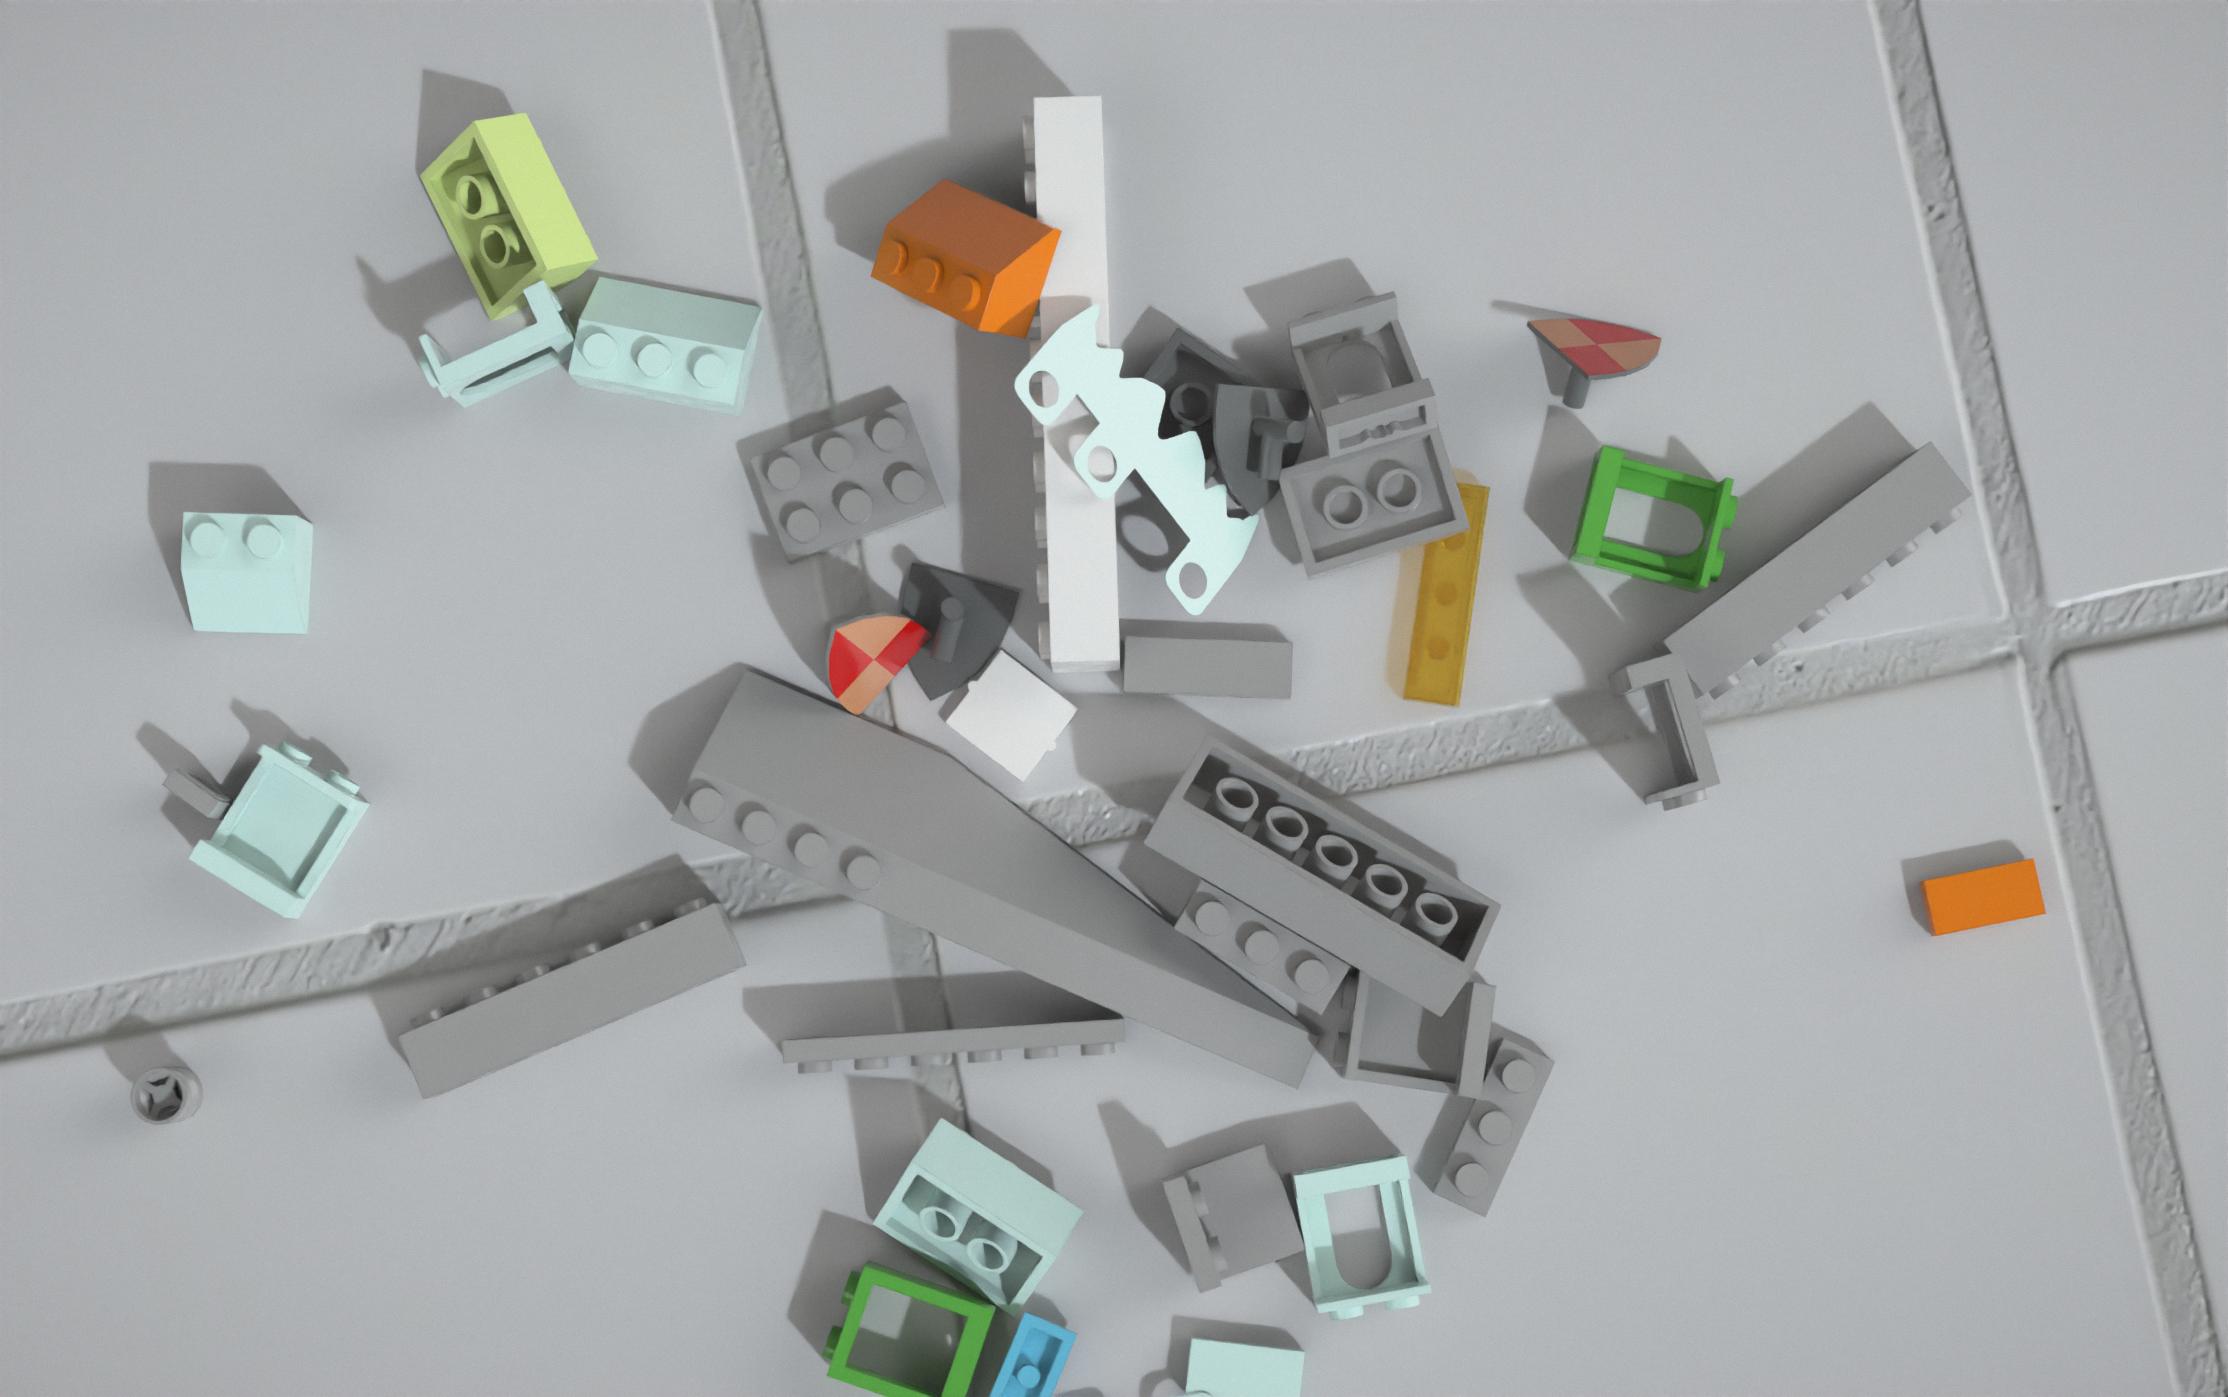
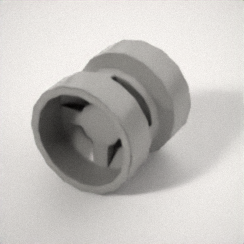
M174 1066L150 1069L142 1073L134 1082L130 1093L131 1106L135 1114L146 1123L162 1125L182 1122L192 1117L200 1108L203 1099V1086L198 1076L190 1069Z

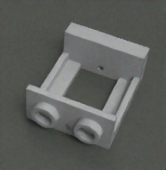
M1394 291L1378 296H1366L1348 305L1324 312H1311L1300 319L1287 322L1291 355L1330 459L1437 428L1436 395L1429 378L1422 379L1398 319L1397 297ZM1358 344L1368 346L1376 351L1381 358L1392 389L1340 404L1327 370L1329 359L1338 349L1347 345Z
M1679 651L1629 665L1608 676L1614 698L1649 688L1678 787L1645 796V804L1648 805L1661 801L1665 812L1707 800L1705 788L1721 783L1682 652Z

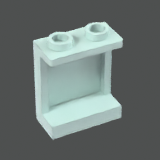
M284 740L279 748L262 743L256 752L262 756L261 760L210 841L200 839L188 859L283 918L298 919L370 803L356 795L360 786L344 775L331 769L327 777L309 767L308 765L313 757L300 748Z

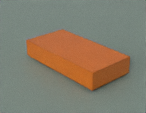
M2026 859L1919 881L1931 936H1940L2046 914L2034 859Z

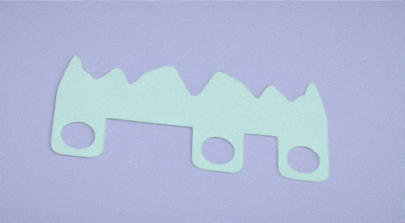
M1093 305L1062 324L1016 377L1014 383L1015 391L1037 421L1043 425L1053 423L1078 394L1099 424L1075 452L1073 459L1075 469L1100 499L1110 498L1132 470L1136 469L1190 539L1186 547L1168 568L1165 579L1168 588L1186 611L1191 615H1199L1242 561L1257 527L1259 515L1248 516L1244 520L1229 518L1226 513V486L1224 484L1216 485L1205 490V459L1200 439L1195 431H1189L1165 440L1159 439L1158 426L1165 402V391L1157 384L1143 378L1119 377L1123 362V351L1121 349L1097 347L1096 329L1094 326L1100 313L1099 305ZM1037 371L1050 373L1058 385L1059 394L1057 401L1049 408L1038 406L1032 400L1029 393L1030 378ZM1096 446L1107 447L1116 459V473L1110 481L1105 483L1094 479L1088 469V455ZM1190 562L1198 564L1204 570L1207 579L1206 590L1197 599L1187 597L1179 584L1180 570L1185 564Z

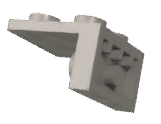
M1261 1143L1161 1178L1200 1294L1221 1287L1220 1280L1304 1250L1301 1234L1271 1148L1267 1143Z

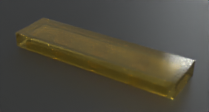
M1459 482L1456 483L1469 522L1470 531L1424 545L1402 696L1404 701L1458 708L1460 705L1490 487Z

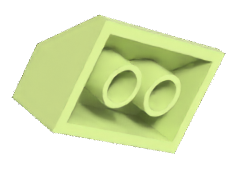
M526 113L473 121L420 175L491 321L499 320L529 305L522 289L544 280L550 289L556 292L570 285L598 260L590 239L585 233Z

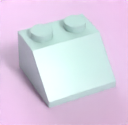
M183 512L180 569L194 631L308 635L313 524L297 515Z

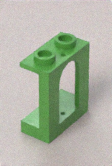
M1603 445L1594 456L1568 560L1696 594L1706 589L1709 581L1716 583L1725 558V550L1717 549L1722 527L1730 529L1738 506V497L1731 495L1734 479L1726 477L1721 482H1716L1624 458V450ZM1619 488L1677 503L1692 509L1700 518L1703 527V537L1699 547L1692 554L1678 558L1603 540L1615 489Z

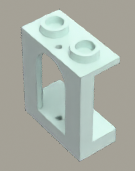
M544 280L522 289L537 323L455 361H452L450 355L427 334L419 336L418 338L426 354L419 356L418 361L432 388L438 387L444 398L451 396L466 408L570 360L576 331L563 303Z
M1396 1153L1291 1172L1314 1305L1318 1313L1329 1312L1330 1320L1348 1319L1363 1315L1362 1305L1385 1301L1386 1310L1409 1308L1420 1304L1418 1295L1432 1293L1431 1286L1426 1281L1408 1179L1411 1178L1406 1155ZM1379 1184L1392 1255V1265L1387 1278L1379 1285L1370 1289H1358L1347 1284L1339 1274L1324 1194Z

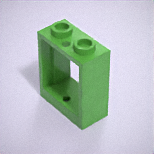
M869 1260L864 1265L862 1273L852 1270L840 1302L850 1306L843 1328L836 1325L832 1326L822 1354V1358L831 1361L827 1376L886 1397H966L996 1305ZM874 1285L968 1317L942 1395L848 1363Z

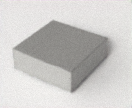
M173 768L162 783L164 787L207 818L223 820L233 804V800L191 770Z

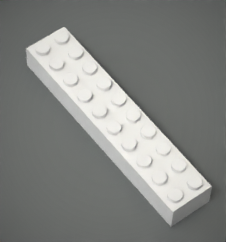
M1101 96L1033 98L1034 116H1023L1026 164H1035L1036 171H1025L1027 215L1062 230L1031 323V328L1041 329V338H1030V361L1062 324L1093 305H1099L1100 313L1094 326L1096 329V345L1098 348L1110 349ZM1037 371L1032 375V383H1042L1043 394H1032V400L1042 408H1049L1057 401L1059 394L1058 385L1050 373ZM1078 394L1055 421L1049 425L1041 424L1032 414L1034 438H1044V450L1033 451L1034 485L1036 493H1046V506L1035 507L1037 548H1047L1048 563H1037V592L1039 604H1049L1050 619L1038 620L1039 653L1041 654V660L1051 659L1053 673L1120 671L1115 494L1108 499H1100L1075 469L1073 461L1075 452L1099 424ZM1105 446L1094 447L1088 455L1087 464L1089 472L1097 481L1108 482L1114 477L1113 453Z

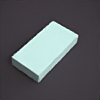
M1191 1336L1185 1395L1206 1393L1212 1397H1300L1305 1351L1302 1349Z

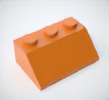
M943 179L887 223L870 277L979 331L1026 339L1062 230L959 183Z

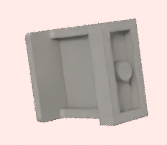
M1356 968L1355 977L1346 975L1344 979L1341 1009L1350 1010L1347 1033L1337 1032L1333 1065L1342 1067L1341 1078L1347 1080H1358L1481 1099L1496 986L1466 982L1443 1016L1440 1017Z

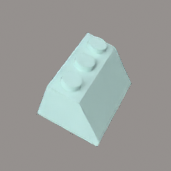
M599 277L579 319L568 374L582 387L742 417L763 308Z
M940 1118L911 1161L873 1224L1015 1318L1059 1255L1084 1211L1066 1200L1061 1194L1052 1191L1019 1169L1012 1162L1005 1160L973 1139L965 1131Z

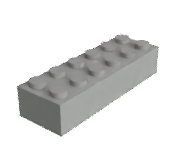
M1208 734L1143 843L1440 1017L1443 1016L1471 976L1502 906Z

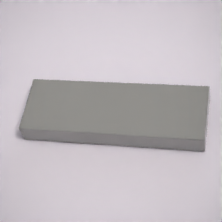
M1125 636L1123 693L1290 700L1293 642Z

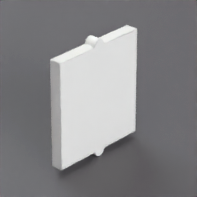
M1001 650L978 681H970L968 683L969 692L945 723L1021 782H1024L1047 751L1052 752L1056 749L1055 740L1079 709Z

